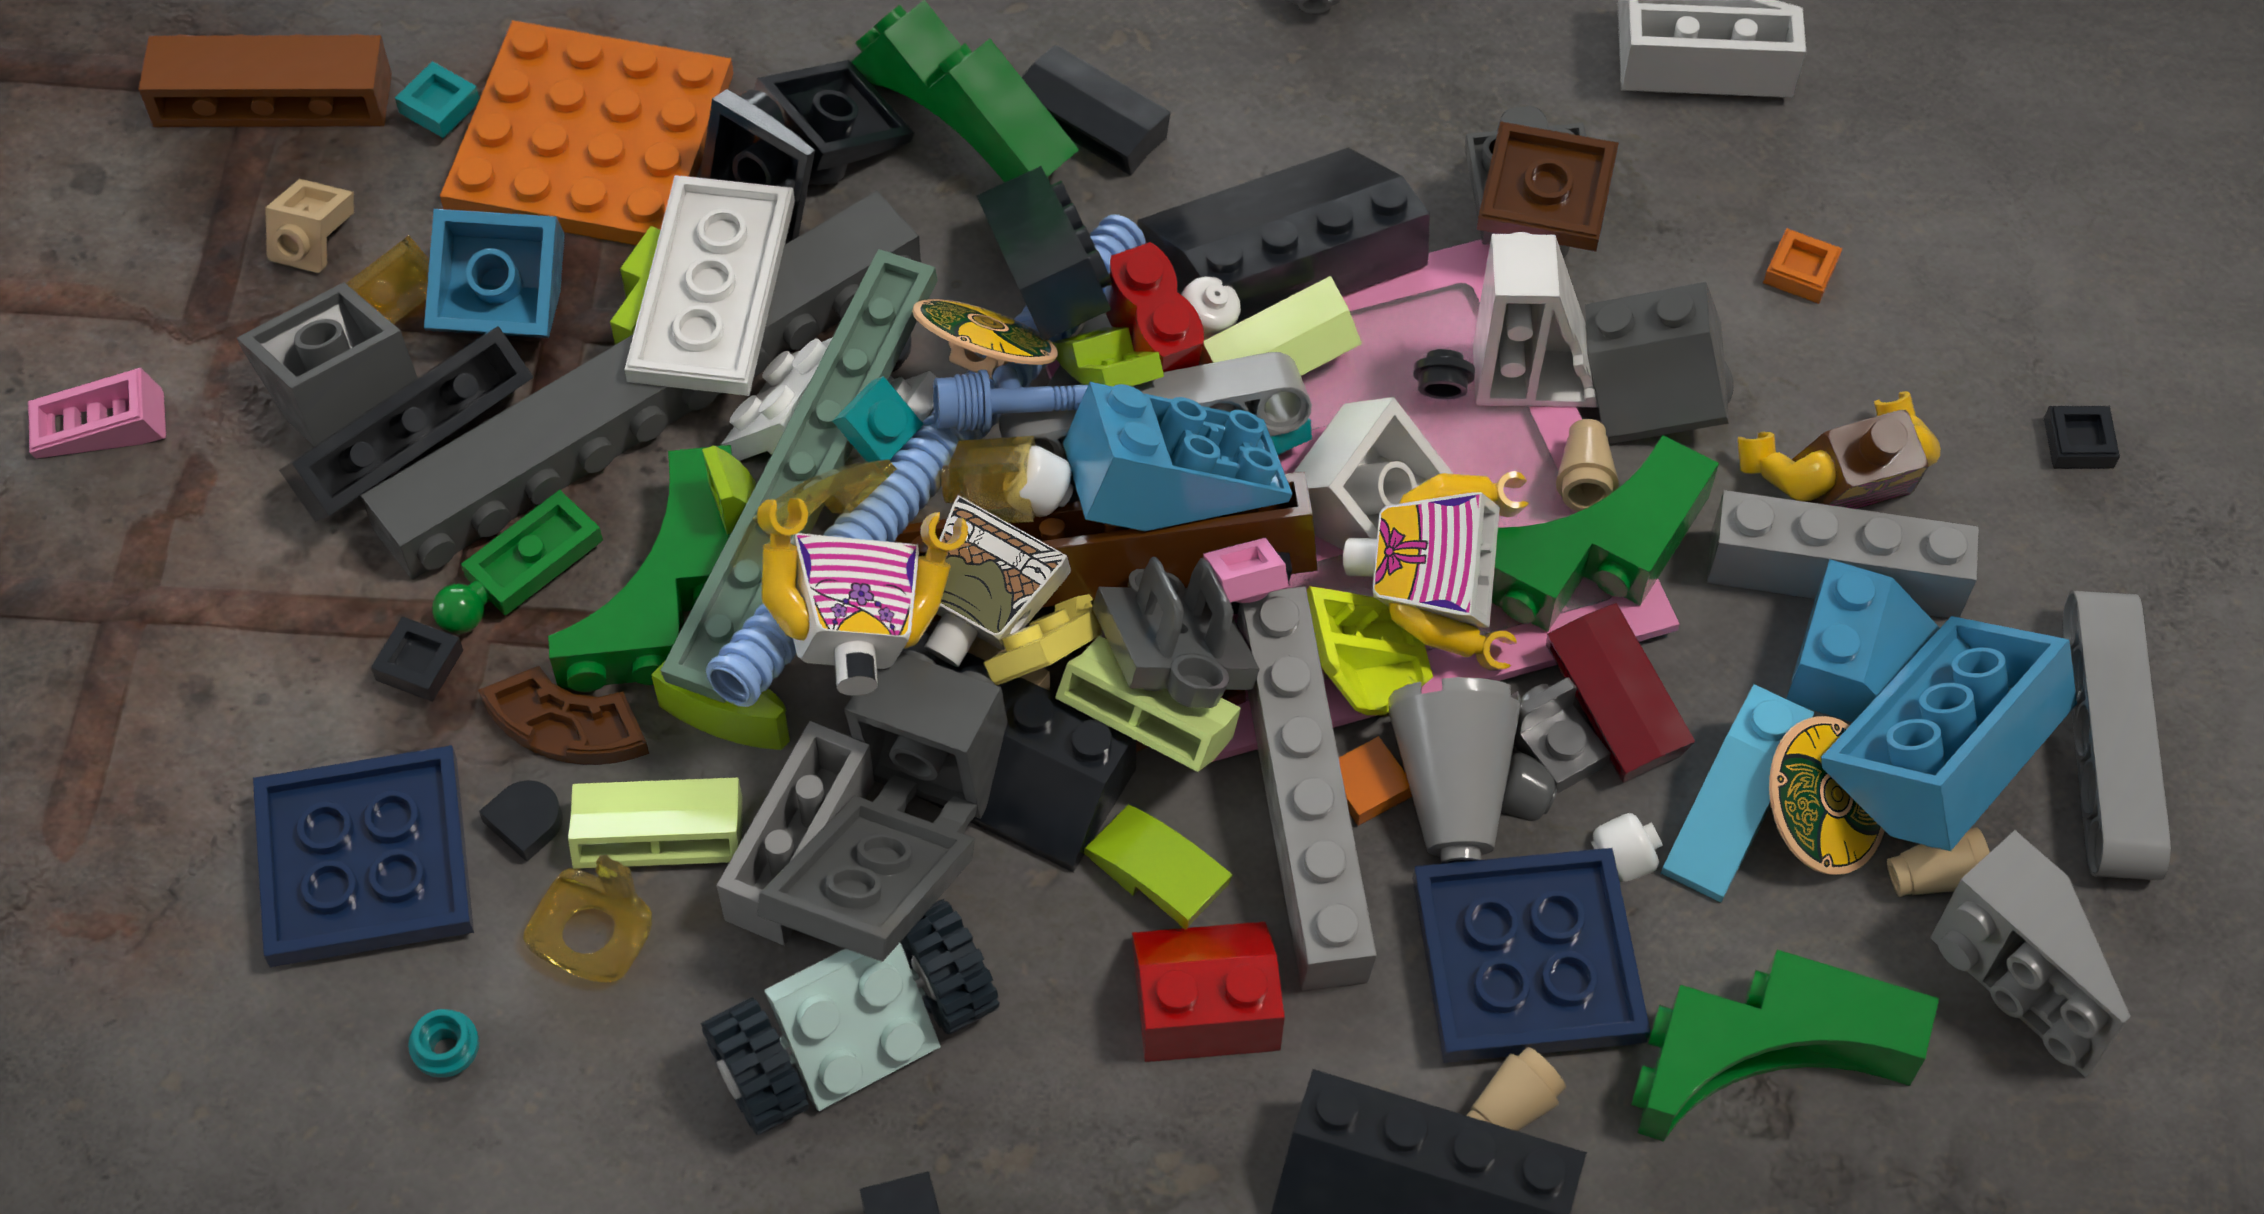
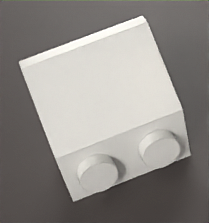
M1394 397L1344 403L1294 471V473L1305 471L1313 513L1315 536L1343 551L1348 538L1377 539L1379 513L1383 507L1399 504L1405 493L1437 474H1453Z

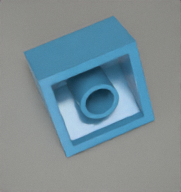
M434 209L424 329L426 331L485 334L499 326L506 336L549 338L561 289L565 237L557 217Z
M1830 559L1814 600L1786 699L1804 708L1854 722L1940 627L1892 577Z

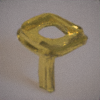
M600 855L596 861L597 867L595 869L598 876L579 869H566L557 876L524 931L523 940L530 951L554 966L588 980L612 982L622 978L628 972L644 946L652 928V912L646 903L638 897L631 870L628 867L622 866L618 861L612 860L608 855ZM592 908L603 910L609 914L614 921L615 931L612 939L604 948L593 953L583 954L575 952L566 946L563 940V930L566 922L574 914L581 910Z

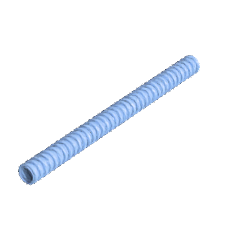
M1108 215L1090 233L1095 248L1098 249L1107 270H1109L1112 255L1146 244L1144 235L1139 227L1130 219L1121 215ZM1026 305L1022 313L1018 314L1014 320L1039 332ZM1080 325L1051 337L1049 340L1055 342L1069 338L1075 334ZM1008 362L1005 365H1010L1017 371L1021 387H1029L1031 381L1037 378L1041 370L1048 364L1029 365ZM970 370L966 372V375L970 373L973 375L975 374V372ZM989 379L991 389L995 388L993 380ZM932 412L922 422L924 425L890 459L889 463L880 469L879 474L871 479L867 488L858 494L857 499L847 506L845 513L839 515L834 525L829 527L823 536L895 542L897 536L903 533L908 523L916 518L919 510L927 505L929 499L935 496L940 486L947 482L950 475L959 468L960 463L967 459L971 450L975 449L981 439L988 433L982 434L980 430L976 429L973 431H957L956 428L937 429L934 412ZM992 414L991 427L998 423L1001 414ZM761 604L756 609L754 616L748 618L744 622L742 629L732 636L730 643L724 645L720 649L718 656L708 663L706 668L707 679L713 689L726 701L737 706L749 707L757 702L761 692L769 688L772 680L782 673L784 666L794 659L796 654L794 640L785 635L764 604Z

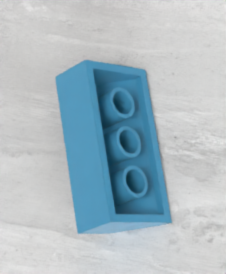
M1951 616L1822 755V768L1891 837L1951 851L2076 706L2077 698L2070 640Z

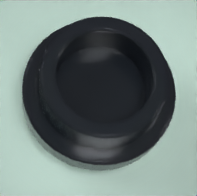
M1436 349L1428 352L1427 357L1421 358L1414 363L1413 377L1419 381L1418 391L1421 394L1435 399H1457L1467 394L1468 384L1475 379V367L1469 361L1464 360V356L1460 352L1449 349Z

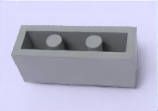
M809 721L716 885L726 922L785 946L794 929L757 916L759 893L854 796L866 799L874 784L869 744Z

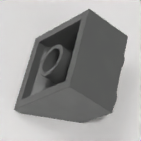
M344 282L237 337L242 351L285 419L313 446H316L418 378L401 330Z
M1707 282L1585 304L1588 358L1601 422L1606 428L1609 444L1729 424L1722 327Z
M904 651L900 653L892 667L877 669L878 686L873 692L850 698L844 710L851 736L870 745L874 781L886 784L893 775L916 782L918 784L915 796L943 806L953 796L977 804L975 817L981 819L987 807L1007 725L1001 687L996 686L989 678L972 671L959 673L936 665L931 659L919 652Z

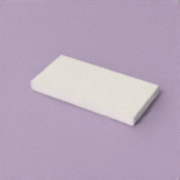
M675 175L624 369L627 382L750 395L794 207L793 188Z

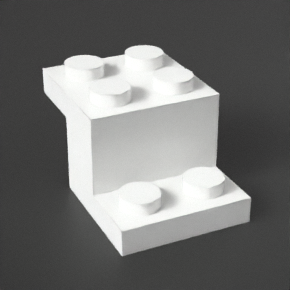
M832 338L823 342L819 339H814L798 352L791 354L788 351H784L779 354L763 372L762 378L767 382L757 396L752 395L747 398L732 414L730 423L734 427L721 446L731 445L733 457L739 461L766 451L772 455ZM931 371L906 380L902 377L894 380L889 376L888 382L923 422L933 409V382L937 377ZM853 448L829 497L868 485L871 479L879 474L883 466L872 469L858 451Z

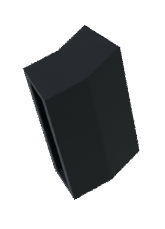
M1057 45L1037 59L1021 77L1072 141L1129 175H1132L1145 158L1167 139L1170 111Z

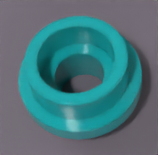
M448 1009L434 1010L425 1014L414 1026L408 1042L409 1053L416 1067L423 1073L439 1078L454 1076L468 1068L476 1058L479 1050V1035L474 1023L463 1013ZM451 1038L457 1041L456 1046L446 1053L437 1054L434 1052L436 1044L443 1039Z

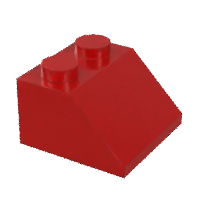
M1266 921L1191 927L1186 930L1178 928L1132 932L1145 1062L1281 1051L1285 1015L1277 954Z

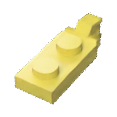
M1088 594L1076 596L1056 604L1055 612L1029 623L1030 626L1002 638L1001 640L1006 650L984 662L991 681L997 686L1049 666L1102 635V628L1092 608L1091 600L1093 598Z

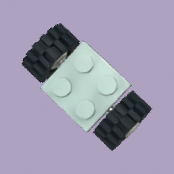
M941 899L931 906L883 962L845 948L765 989V994L783 1036L779 1037L775 1028H772L765 1011L761 1009L760 1004L753 997L703 1021L701 1026L703 1035L708 1041L706 1043L715 1058V1063L728 1090L735 1098V1102L741 1113L743 1112L749 1126L759 1136L808 1110L809 1104L806 1100V1093L799 1083L801 1082L800 1078L809 1099L816 1109L820 1111L940 1048V1043L927 1010L930 1014L933 1013L935 1022L940 1028H943L946 1034H952L998 1010L1000 1003L997 1000L999 997L997 989L991 983L993 978L990 970L985 967L982 961L984 957L980 949H976L972 934L968 927L964 928L962 918L957 911H953L951 904ZM793 1064H795L797 1071L792 1067Z

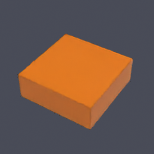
M1786 228L1767 269L1763 283L1819 304L1837 266L1843 248Z
M1379 736L1339 757L1349 814L1358 826L1412 797L1405 771Z

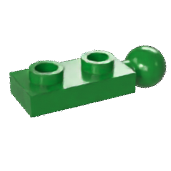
M558 490L461 563L465 578L471 583L469 585L451 584L436 594L432 603V615L436 624L450 634L468 633L481 622L484 605L489 601L506 616L603 541L600 527L561 490Z

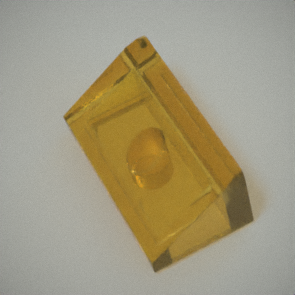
M408 235L346 284L391 323L395 324L426 300L430 259Z

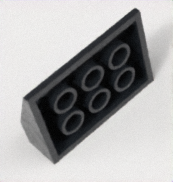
M1350 148L1327 154L1137 220V226L1142 231L1146 242L1156 245L1170 260L1176 273L1177 290L1180 294L1193 280L1205 276L1218 278L1222 281L1223 286H1230L1235 290L1240 300L1241 308L1235 325L1329 276L1332 277L1340 294L1343 296L1428 265L1430 212L1402 175Z

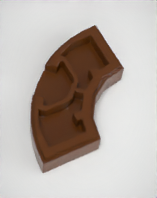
M540 666L478 690L489 715L510 738L530 751L549 759L581 765H602L619 763L650 754L647 742L623 692L600 697L572 694L552 683Z

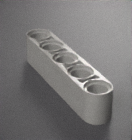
M1267 352L1163 372L1164 377L1131 386L1149 395L1168 399L1184 397L1209 408L1228 412L1233 410L1250 412L1258 418L1264 419L1270 436L1297 430L1307 421L1312 408L1309 395L1295 361L1289 355L1280 352ZM1066 409L1065 411L1053 410L1051 412L1001 414L999 418V431L1008 464H1011L1014 457L1020 451L1031 446H1040L1068 462L1063 442L1077 411L1073 409L1068 411Z
M2070 591L2067 595L2063 611V637L2070 640L2077 704L2071 710L2088 869L2094 877L2162 880L2165 878L2169 867L2171 843L2141 599L2137 594Z

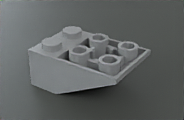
M2014 830L1960 880L1930 939L1939 946L1941 954L1952 966L1961 971H1967L1990 991L1992 999L2003 1012L2011 1017L2020 1018L2038 1034L2054 1058L2065 1065L2073 1066L2087 1078L2094 1071L2131 1016L2069 877Z

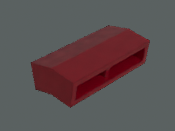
M1617 602L1581 616L1547 634L1546 646L1563 677L1570 678L1577 687L1575 698L1595 734L1611 753L1609 759L1623 783L1655 767L1681 757L1696 742Z

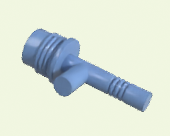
M1002 365L995 369L992 375L995 385L993 389L990 387L987 370H979L974 375L971 373L968 375L962 374L961 376L956 374L954 377L935 378L933 382L935 426L937 429L956 428L957 431H973L976 429L980 430L983 434L990 432L992 414L1051 412L1053 410L1065 411L1066 409L1068 411L1072 409L1077 411L1088 385L1066 386V388L1065 386L1021 387L1017 371L1010 365Z

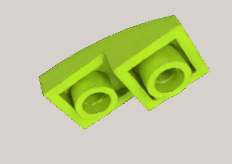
M665 661L651 674L659 707L698 730L724 740L757 748L782 750L790 742L785 705L770 689L761 692L755 704L749 707H741L728 701L722 703L665 682L660 671Z

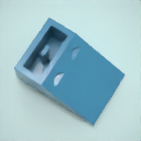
M1089 382L1063 442L1086 520L1149 531L1289 502L1292 496V491L1264 419H1260L1244 410L1228 412L1201 406L1197 402L1184 397L1168 399L1145 394L1134 387L1124 384L1112 387Z

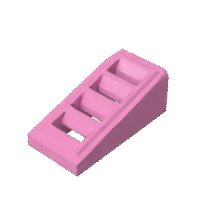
M141 367L28 401L29 453L36 459L141 445L166 438L163 390ZM113 408V416L107 417V409ZM81 412H87V423L82 425ZM63 415L64 430L56 432L55 416Z

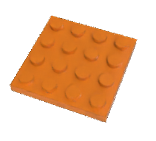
M512 20L441 191L440 199L443 209L556 216L563 231L566 233L637 245L650 226L661 230L675 175L697 176L703 160L712 98L729 88L734 74L732 58Z

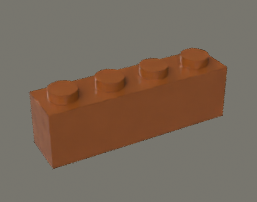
M238 34L233 36H149L139 92L153 127L385 126L392 72L381 35Z

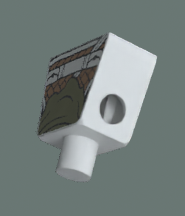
M959 495L953 503L939 540L946 543L951 539L953 526L957 518L965 519L968 526V535L965 542L959 548L947 552L945 562L951 568L941 603L936 613L941 616V619L924 646L925 649L936 657L956 667L960 665L976 636L996 648L1004 650L1005 647L1001 639L1023 629L1071 572L1068 558L1065 554Z

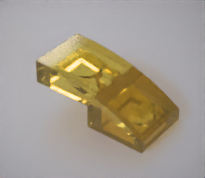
M889 459L849 464L812 477L775 499L777 502V522L781 526L786 524L789 516L787 506L790 498L801 499L807 506L808 516L822 503L832 513H851L896 470V467ZM755 515L752 519L759 526L757 517ZM763 531L770 538V534Z

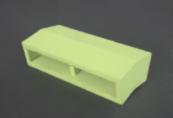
M1329 276L1205 340L1199 364H1210L1267 352H1280L1289 355L1295 361L1302 376L1361 345L1362 342L1349 308L1332 277Z
M1098 636L1082 654L1067 663L1055 696L1056 699L1197 772L1215 760L1232 740L1241 710L1239 706L1223 698L1213 708H1189L1175 701L1167 689L1148 691L1129 688L1107 639Z
M738 777L572 784L568 842L573 869L729 863L741 843L742 792Z

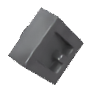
M1565 678L1551 687L1547 684H1540L1520 698L1521 708L1514 744L1522 754L1537 759L1545 766L1556 783L1555 788H1558L1557 794L1606 767L1611 755L1573 706L1577 687L1570 678Z

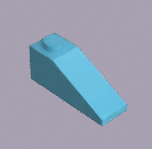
M1755 684L1753 685L1719 750L1667 857L1661 874L1720 903L1723 901L1771 807L1769 776L1776 748L1790 728L1802 720L1813 717L1815 712Z

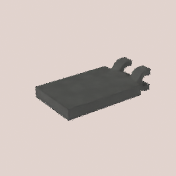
M893 775L873 802L854 796L759 893L757 916L883 962L972 861L975 838L964 833L970 821L976 816L977 804L953 796L933 823L904 813L908 803L916 795L918 783Z

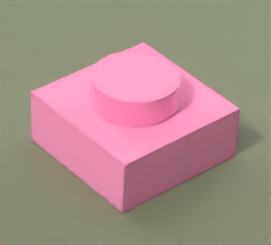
M1266 538L1203 554L1204 558L1211 564L1230 602H1256L1266 597L1269 592L1289 587L1286 564Z

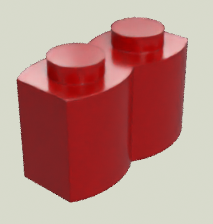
M1151 242L1112 255L1108 273L1113 284L1106 286L1104 293L1111 307V310L1106 312L1111 326L1129 328L1134 351L1159 352L1163 372L1198 366L1204 343L1203 325L1193 305L1177 292L1176 273L1168 257Z

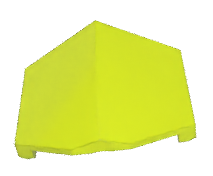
M1313 586L1306 590L1321 667L1354 710L1364 715H1386L1389 712L1388 698L1393 691L1417 682H1421L1422 687L1433 678L1425 644L1392 620L1389 606L1372 596Z

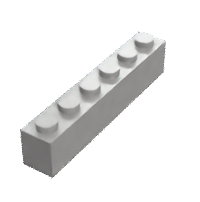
M1306 586L1280 589L1269 592L1266 597L1259 601L1240 603L1237 626L1259 667L1254 688L1247 691L1301 990L1308 991L1368 983L1377 954Z

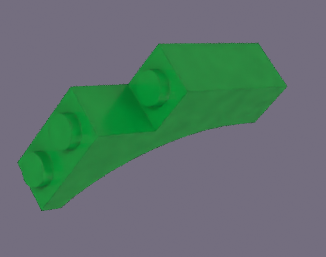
M925 0L908 13L901 4L898 5L855 42L861 53L851 62L870 84L897 91L938 116L983 157L1004 183L1039 166H1042L1048 177L1079 150L990 38L973 52L966 43L961 46Z
M1662 435L1641 467L1622 486L1592 506L1567 517L1546 523L1521 527H1498L1492 603L1501 607L1512 619L1525 624L1531 623L1549 632L1584 577L1595 582L1605 593L1615 597H1624L1641 606L1707 502L1719 463Z
M731 445L717 446L733 456ZM708 447L668 451L669 496L666 513L659 535L644 563L627 585L608 603L576 624L548 636L549 659L557 686L563 689L591 692L599 690L605 685L633 682L643 685H654L651 674L667 659L684 626L683 611L692 610L731 533L727 534L709 486L702 450Z
M1776 950L1767 973L1759 970L1754 971L1745 1004L1680 984L1672 1008L1659 1005L1652 1025L1648 1044L1658 1047L1660 1050L1655 1069L1642 1065L1631 1105L1643 1109L1637 1133L1664 1142L1675 1126L1694 1107L1712 1094L1733 1083L1777 1070L1804 1067L1836 1068L1858 1071L1911 1086L1926 1059L1939 998L1781 950Z

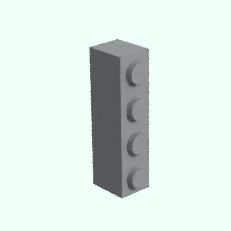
M1724 490L1711 530L1707 583L1815 599L1828 562L1832 559L1892 577L1927 615L1950 618L1951 616L1960 618L1977 581L1979 527Z

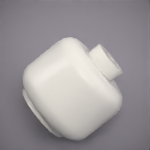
M1205 276L1197 278L1188 284L1181 294L1193 305L1201 319L1204 329V341L1234 326L1241 312L1240 300L1235 290L1230 286H1223L1222 281L1215 277Z
M1031 446L1020 451L1009 465L1003 483L1005 495L1009 502L1038 517L1051 514L1058 506L1064 507L1069 501L1074 488L1073 484L1070 483L1071 467L1069 462L1040 446Z
M1626 813L1600 825L1593 832L1594 841L1591 843L1594 849L1613 848L1619 882H1627L1657 870L1659 859L1655 849L1663 846L1652 822L1642 826L1636 815Z

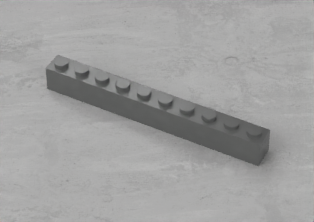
M878 191L868 195L784 245L754 377L762 373L767 365L782 352L804 348L817 335L842 320L878 249L921 262L919 235ZM633 335L362 494L361 498L374 532L413 580L428 570L444 566L456 553L479 539L500 532L509 521L535 505H540L558 490L564 489L588 473L601 471L615 457L641 441L654 439L666 426L689 412L707 407L721 393L627 382L624 369Z

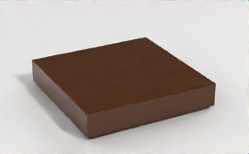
M1500 121L1478 216L1477 230L1497 234L1526 232L1534 235H1556L1559 245L1597 252L1619 142Z

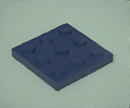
M452 745L253 778L263 951L269 967L474 933L458 765Z
M1613 848L1414 866L1412 880L1444 1063L1508 1057L1509 1054L1518 1056L1527 1047L1540 1054L1647 1043L1651 1031Z

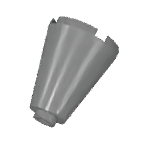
M1442 678L1441 691L1423 694L1421 682L1401 687L1393 691L1388 698L1389 715L1427 852L1441 857V864L1481 860V855L1492 852L1495 847L1521 708L1520 694L1517 691L1511 695V685L1505 682L1484 678Z

